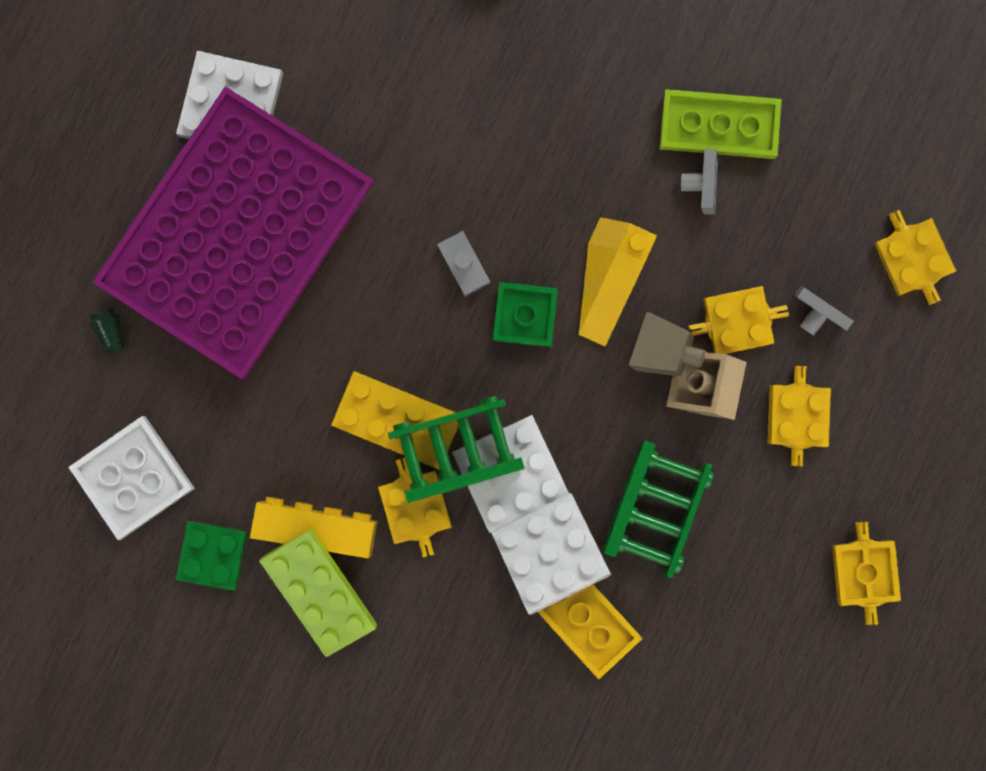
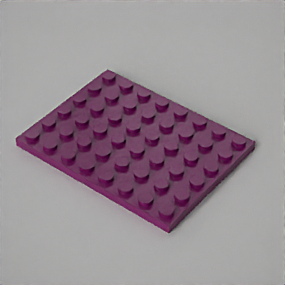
M225 86L93 283L237 377L245 380L375 182Z

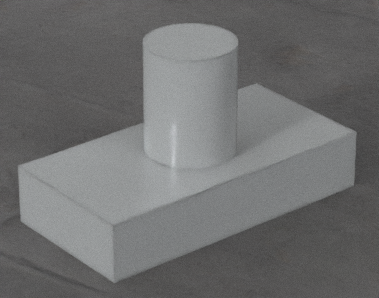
M704 150L703 174L681 175V191H702L701 209L703 214L715 215L718 174V154L716 150Z
M463 231L437 244L465 297L490 284L488 276Z
M800 286L794 294L812 307L800 324V327L812 335L817 333L827 318L846 331L854 322L803 286Z

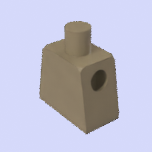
M646 312L629 366L639 372L681 376L685 364L699 368L702 366L705 350L691 347L694 337L689 331L652 313Z

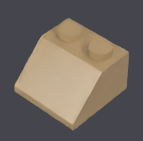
M705 352L704 362L700 368L685 364L682 375L672 377L666 407L735 420L746 362L726 354Z

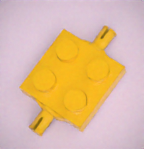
M900 210L889 214L888 217L895 231L889 237L877 241L874 245L897 295L900 296L912 290L922 289L929 303L928 305L941 301L934 284L942 277L956 272V269L933 219L930 218L919 224L906 225Z
M763 286L703 298L706 310L705 322L688 325V330L700 328V330L690 333L693 336L707 334L712 341L714 353L727 354L774 344L771 329L772 320L788 317L789 312L777 313L788 310V307L783 305L769 308L766 303Z
M794 366L793 384L786 386L770 385L767 444L783 445L791 448L790 466L803 467V449L829 447L831 388H818L806 384L807 366Z
M402 458L405 470H403L401 459L395 461L400 478L393 483L378 487L394 544L408 540L418 541L422 558L428 556L425 545H427L429 555L431 556L435 553L430 537L438 531L452 528L443 495L438 494L407 503L404 491L411 490L409 484L412 481L406 460ZM436 471L422 474L423 479H427L428 484L438 482Z
M855 522L857 540L849 544L832 545L837 601L840 606L859 605L864 607L865 625H877L879 623L876 606L886 602L901 601L895 541L871 540L869 538L868 522Z

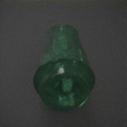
M113 309L89 316L92 322L89 325L107 354L124 349L119 316L115 315Z

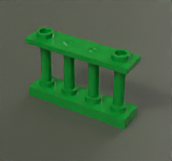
M492 396L480 400L481 406L413 426H411L410 421L393 426L394 431L389 432L388 437L390 440L400 439L412 481L409 484L411 490L404 491L407 503L525 469L522 457L515 459L514 454H510L497 409L506 406L505 399L498 400L497 396ZM482 413L487 415L499 458H496L498 464L486 467L485 462H481L469 417ZM455 421L458 423L470 464L467 467L469 473L457 476L456 470H452L440 429L441 425ZM427 429L441 475H438L440 481L428 484L427 479H423L411 434Z
M642 440L602 552L615 558L617 552L622 553L623 550L664 565L662 574L673 578L674 573L678 574L682 568L684 557L681 556L704 488L709 489L712 483L714 473L711 472V468L713 465L701 463L699 470L658 456V452L654 451L656 444ZM654 466L695 481L690 497L687 498L649 484L648 480L644 479L647 468L652 469ZM644 494L685 509L680 525L677 526L639 512L638 508L634 507L637 496L642 497ZM634 522L675 537L670 553L666 554L628 540V536L624 535L627 524L632 525Z

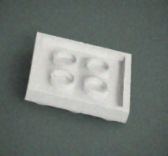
M197 51L176 134L179 137L190 139L225 86L273 116L283 77L282 70Z
M532 415L503 428L510 454H514L515 459L522 457L525 469L468 486L489 533L569 494ZM490 434L477 440L476 445L481 462H485L486 467L498 464L496 458H499L493 435ZM465 447L452 452L461 473H469L467 467L470 464Z
M141 416L69 466V469L117 540L124 539L195 489L146 416Z
M571 493L492 532L529 615L611 576Z

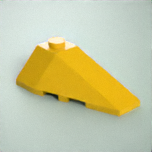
M600 217L587 248L578 335L604 347L606 346L657 235L631 223Z

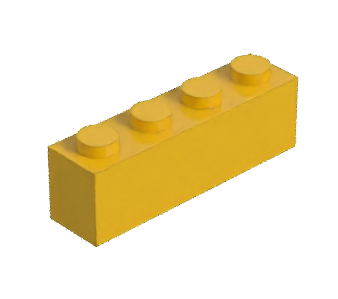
M266 497V501L256 502L250 534L252 539L284 544L312 527L328 552L362 558H370L372 556L378 521L371 520L370 514L354 512L353 517L341 515V509L324 507V512L312 510V504L295 502V507L283 505V499Z

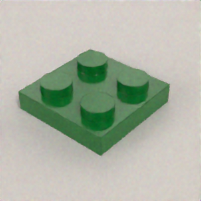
M499 282L493 341L551 348L558 288Z
M188 521L176 580L232 591L237 590L248 531Z

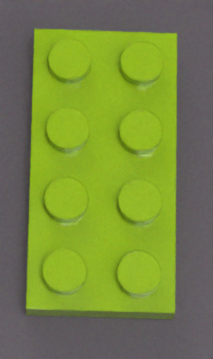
M665 89L659 150L704 153V150H716L719 155L775 159L778 156L782 99Z
M312 527L262 556L259 560L325 657L330 656L376 629L377 623Z

